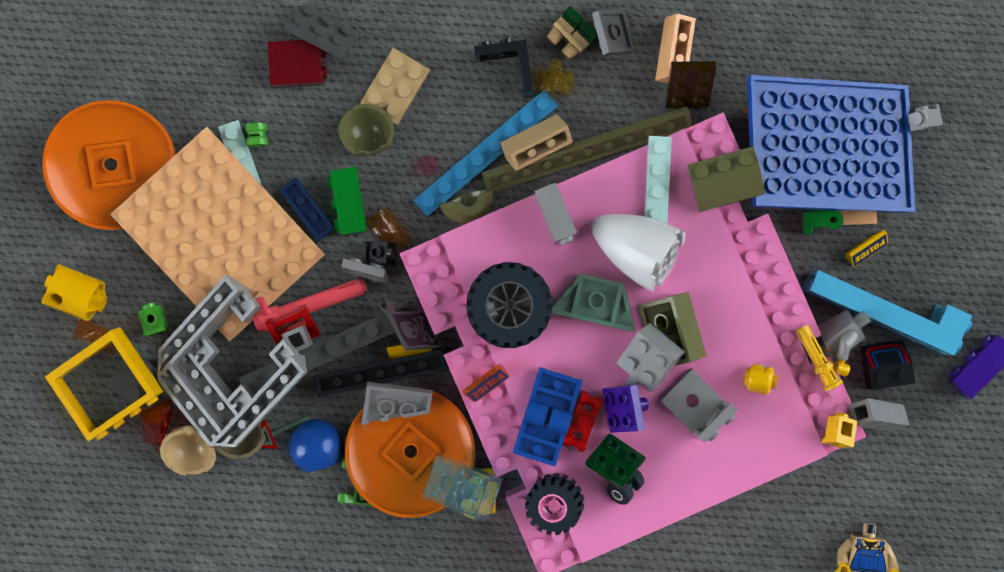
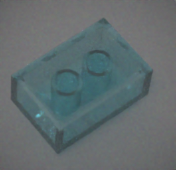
M436 455L422 497L474 520L489 521L503 479L454 458Z

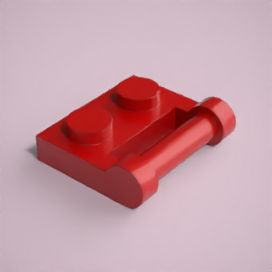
M306 305L272 321L270 319L265 322L276 345L283 339L282 334L303 325L306 326L311 339L320 335L319 329ZM300 318H304L303 320H300V321H298V322H296V323H293V324H291V325H289V326H286V327H284V328H282V329L277 330V328H279V327H282V326H284V325H286V324H289V323H291V322H293V321H296V320H298V319H300Z

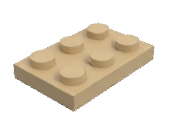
M393 48L360 103L381 107L389 114L393 123L398 126L429 74L430 69Z

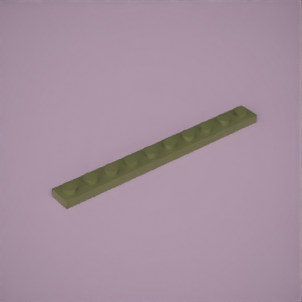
M683 107L571 143L517 171L510 164L484 171L482 175L486 188L493 189V192L646 144L648 143L649 136L667 137L692 126L690 112L687 107Z

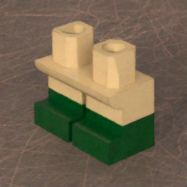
M571 6L553 24L552 30L547 36V40L554 46L561 39L567 43L561 50V53L568 60L576 54L580 55L598 38L597 31L586 20L583 23L584 18Z

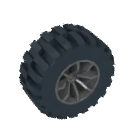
M502 262L482 271L473 281L467 295L466 310L473 329L486 342L501 348H517L536 340L546 329L552 315L553 302L550 289L544 278L534 269L517 262Z

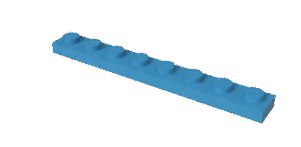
M543 90L413 201L429 217L440 207V202L445 203L503 154L500 142L540 123L558 105Z

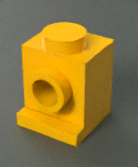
M835 413V416H828L825 438H822L821 443L837 448L854 447L857 421L848 418L849 415L845 413Z

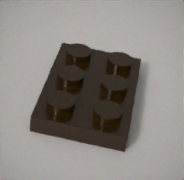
M716 61L671 62L665 99L666 108H708L716 72Z

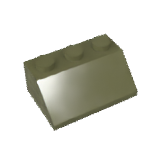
M754 146L688 164L687 166L699 213L765 195L761 170Z
M689 292L638 305L644 327L651 323L685 351L676 365L693 362L707 356Z

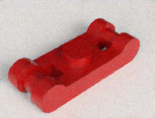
M584 390L580 394L562 444L567 447L569 445L576 447L577 451L584 452L603 402L602 397H593ZM585 403L593 406L591 412L583 409ZM574 431L582 433L581 439L573 437Z

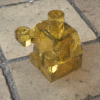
M553 58V62L550 63L551 67H548L547 72L543 70L538 72L537 77L543 79L544 84L541 89L547 93L555 91L569 97L576 76L572 71L562 69L561 61Z

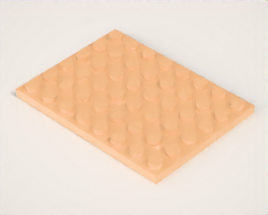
M208 127L203 129L110 214L196 307L225 275H229L252 290L250 294L255 300L258 297H263L267 305L270 306L325 255ZM233 312L218 330L230 342L253 321V316L247 322H242L236 313Z

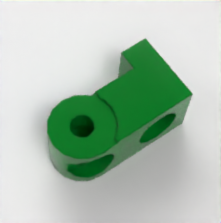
M834 210L802 213L804 235L813 234V228L828 227L832 230H837L844 223L842 214Z

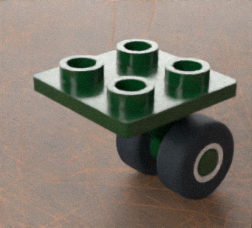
M610 433L585 462L587 467L610 482L607 486V493L612 500L619 504H628L634 496L632 488L638 491L644 484V477L638 469L644 463L646 457Z

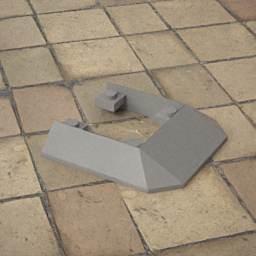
M225 275L158 349L157 381L207 445L237 447L307 373L305 355H300L288 339H282L269 353L280 369L255 395L246 384H241L232 393L209 364L220 352L209 338L233 312L236 313L242 322H247L261 306L250 294L252 290L229 275Z

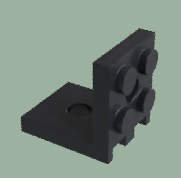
M512 38L501 39L500 43L491 44V41H484L478 43V46H474L476 62L518 57L524 99L533 98V85L526 39L513 41Z

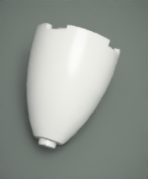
M632 214L601 215L600 218L596 217L591 225V229H593L592 234L596 242L611 262L633 281L652 292L655 290V285L661 286L671 271L679 251L677 247L683 246L686 235L684 231L670 224Z

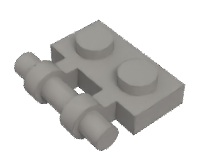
M350 258V260L343 259L341 265L343 272L352 274L356 278H368L371 282L375 283L388 282L389 275H387L383 266L371 263V265L362 264L363 261L356 258Z

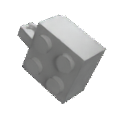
M649 323L637 332L616 363L630 374L624 386H638L640 383L652 392L664 382L685 351Z

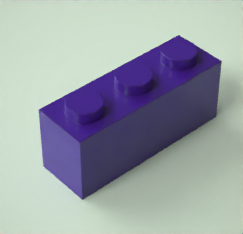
M993 334L985 336L980 341L981 346L976 351L972 350L964 358L966 361L961 366L958 365L953 368L949 373L951 376L947 381L964 398L973 399L1004 367V339L1001 336Z

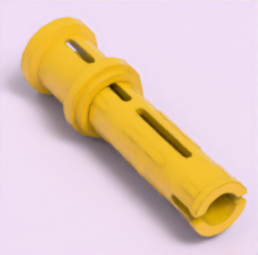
M807 324L797 329L796 333L815 366L814 372L816 375H819L825 386L823 388L824 391H829L843 383L842 379H838L833 369V363L825 357L809 325Z

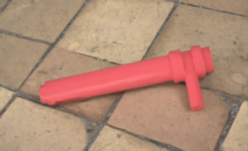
M357 278L279 307L277 305L268 307L264 298L258 297L256 301L261 306L259 308L261 311L253 315V321L258 332L262 330L266 332L268 331L265 324L266 321L270 319L273 321L297 311L303 305L307 306L309 313H313L364 295V292L368 291L364 279L359 280Z

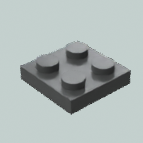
M598 10L592 13L594 27L597 31L599 46L603 55L627 54L635 51L624 10Z

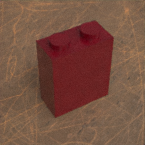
M305 40L268 42L270 86L272 88L324 85V79H328L327 66H323V58H326V51Z

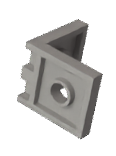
M690 369L660 400L703 442L714 440L720 433L718 429L723 424L728 425L736 417L734 413L737 409L731 403L724 401L693 369ZM690 394H695L698 398V402L694 407H689L686 404V397Z

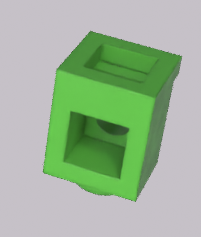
M155 302L143 305V310L138 311L144 336H151L170 330L162 305L156 306ZM151 314L155 318L154 322L150 323L148 319L149 315Z

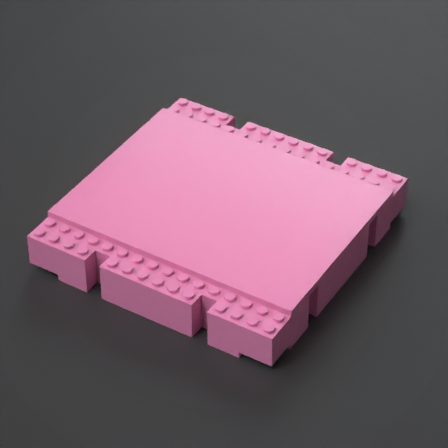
M724 112L667 136L672 137L667 224L684 231L686 235L683 246L677 247L679 251L671 271L661 286H654V292L639 285L618 269L599 247L592 234L593 229H591L594 219L596 217L600 218L601 215L605 214L644 216L648 145L557 184L577 232L573 236L574 240L561 246L559 242L554 244L534 195H531L400 253L434 334L436 335L454 326L457 329L463 346L444 354V357L496 477L518 469L524 484L505 491L506 500L538 572H559L580 562L584 563L828 456L827 454L840 449L821 443L822 438H825L828 416H835V413H845L849 415L848 418L852 419L849 405L852 403L843 383L829 391H824L823 388L825 386L822 380L814 372L815 366L813 361L806 356L802 346L803 343L796 330L808 324L815 338L821 336V332L769 214L747 221L739 202L699 213L687 171L688 164L740 150ZM502 262H517L531 267L544 278L550 289L553 307L579 274H585L625 285L635 332L552 313L548 326L536 340L517 348H501L486 342L473 329L466 310L467 295L471 284L482 271ZM689 292L707 356L693 362L674 366L664 382L652 392L640 383L638 384L639 398L645 397L649 403L648 410L642 411L645 430L610 433L606 407L603 401L584 452L577 451L576 447L570 445L569 447L562 445L556 467L512 453L539 367L582 380L574 410L582 390L589 392L588 395L593 397L600 396L603 398V388L624 386L630 377V374L616 363L637 332L644 328L638 305ZM825 355L827 360L834 365L831 355ZM754 363L773 367L774 375L778 376L776 389L771 388L768 395L749 392L747 385H744L747 367L751 368ZM499 369L509 376L476 402L466 395ZM690 369H693L724 401L731 403L737 409L734 413L736 417L728 425L723 424L718 429L720 433L711 442L709 440L703 442L698 439L660 401ZM834 370L838 379H841L837 370ZM501 373L498 374L500 376L498 377L499 380L504 378V376ZM493 378L490 382H487L485 385L488 384L490 387H492L493 385L491 383L496 384L498 382V379ZM485 385L482 386V387L485 388L486 390L489 389V388L486 387ZM480 388L477 390V392L481 390L482 392H480L479 394H482L485 392V390L483 388ZM476 392L473 393L475 398L480 396ZM690 394L686 397V404L689 407H694L697 404L698 398L695 394ZM585 403L583 409L591 412L593 406ZM856 427L854 442L866 437L862 427ZM574 431L573 437L581 439L582 433ZM609 433L646 457L644 463L638 469L644 477V484L638 491L632 488L634 496L626 505L612 500L607 493V486L610 482L585 465L586 460ZM554 473H559L561 478L563 475H567V480L571 481L574 479L576 481L575 486H580L582 489L580 494H584V509L577 524L566 533L562 531L560 535H555V532L548 535L544 529L542 532L538 531L539 526H532L530 523L532 518H527L526 516L528 509H525L526 497L539 478L543 479L547 474H550L552 477Z

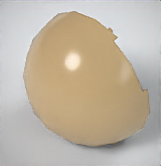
M192 425L173 429L163 439L160 446L161 458L165 465L180 475L186 476V474L208 472L214 466L216 460L215 447L207 445Z

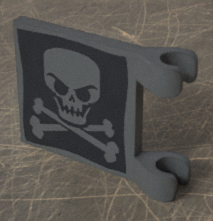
M418 297L412 298L414 302H408L407 307L410 311L396 312V304L393 298H386V303L380 305V309L388 315L404 350L434 349L441 346Z

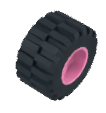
M554 473L552 477L550 474H547L543 479L539 478L532 486L526 497L525 509H528L526 513L527 518H532L530 522L532 526H539L538 531L542 532L544 529L548 535H551L552 532H555V535H560L562 531L566 533L577 524L584 509V494H580L582 489L580 486H575L576 481L574 479L571 481L567 480V475H563L561 478L559 473Z

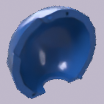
M310 419L299 424L292 432L289 440V454L294 464L304 472L317 471L333 466L340 462L344 452V440L339 429L330 422L321 419Z

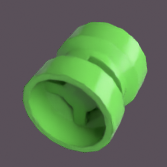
M267 123L245 124V130L248 133V138L246 139L247 147L268 146V138L265 136Z

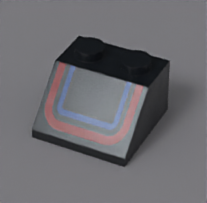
M903 340L860 346L867 389L877 390L916 383L913 363Z

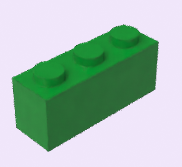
M350 167L330 171L331 176L327 177L329 189H333L334 198H331V205L333 211H337L338 219H334L336 232L340 231L341 236L368 232L358 169Z

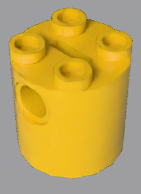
M59 264L55 269L54 275H48L44 287H47V290L41 301L44 305L89 321L96 311L102 312L106 305L105 282Z

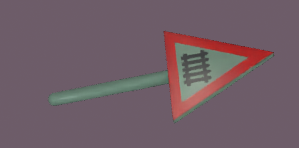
M309 416L303 417L271 432L269 424L265 420L260 426L266 437L261 448L279 449L274 435L309 420Z

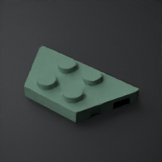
M579 274L552 307L553 314L635 332L627 293L623 283Z

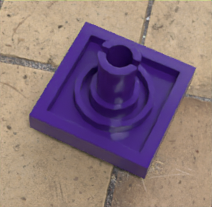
M637 385L615 386L602 389L610 433L645 430L642 411L648 410L649 403L645 397L639 398Z

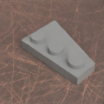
M367 382L361 425L381 420V422L388 421L389 418L401 416L406 418L429 414L433 390Z

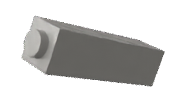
M868 398L849 405L851 417L857 421V427L890 432L909 426L905 407L902 404Z

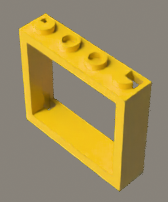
M121 327L109 331L45 376L88 442L95 438L99 441L109 434L108 429L111 427L114 430L126 423L124 419L127 416L133 418L142 412V406L146 404L149 407L159 400L157 396L164 392ZM113 343L147 394L96 428L63 380V377Z

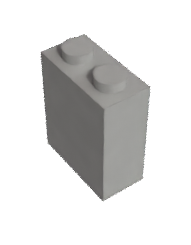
M556 182L534 191V197L554 244L559 242L561 246L573 241V236L577 232Z

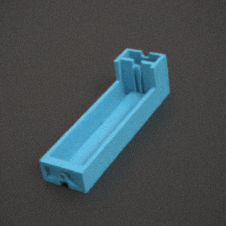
M820 270L810 271L802 288V292L844 311L848 310L853 315H858L865 311L871 319V323L942 355L955 356V353H958L962 348L963 341L961 340L964 333H967L972 325V321H970L972 315L953 306L940 307L935 305L928 320Z

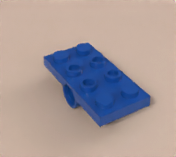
M539 367L512 453L556 467L582 380Z

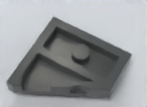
M150 361L145 362L157 381L158 368ZM131 369L105 381L131 404L147 394Z

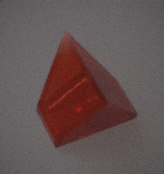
M167 399L140 412L144 442L161 446L173 417L172 400Z

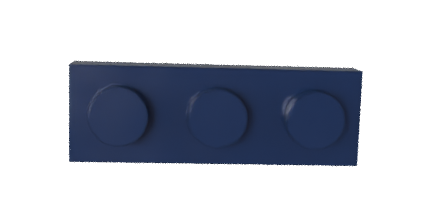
M297 177L279 189L318 242L335 230L333 224Z

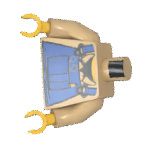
M864 523L862 535L851 534V537L844 541L837 552L838 568L835 572L900 571L890 544L882 537H875L876 524Z

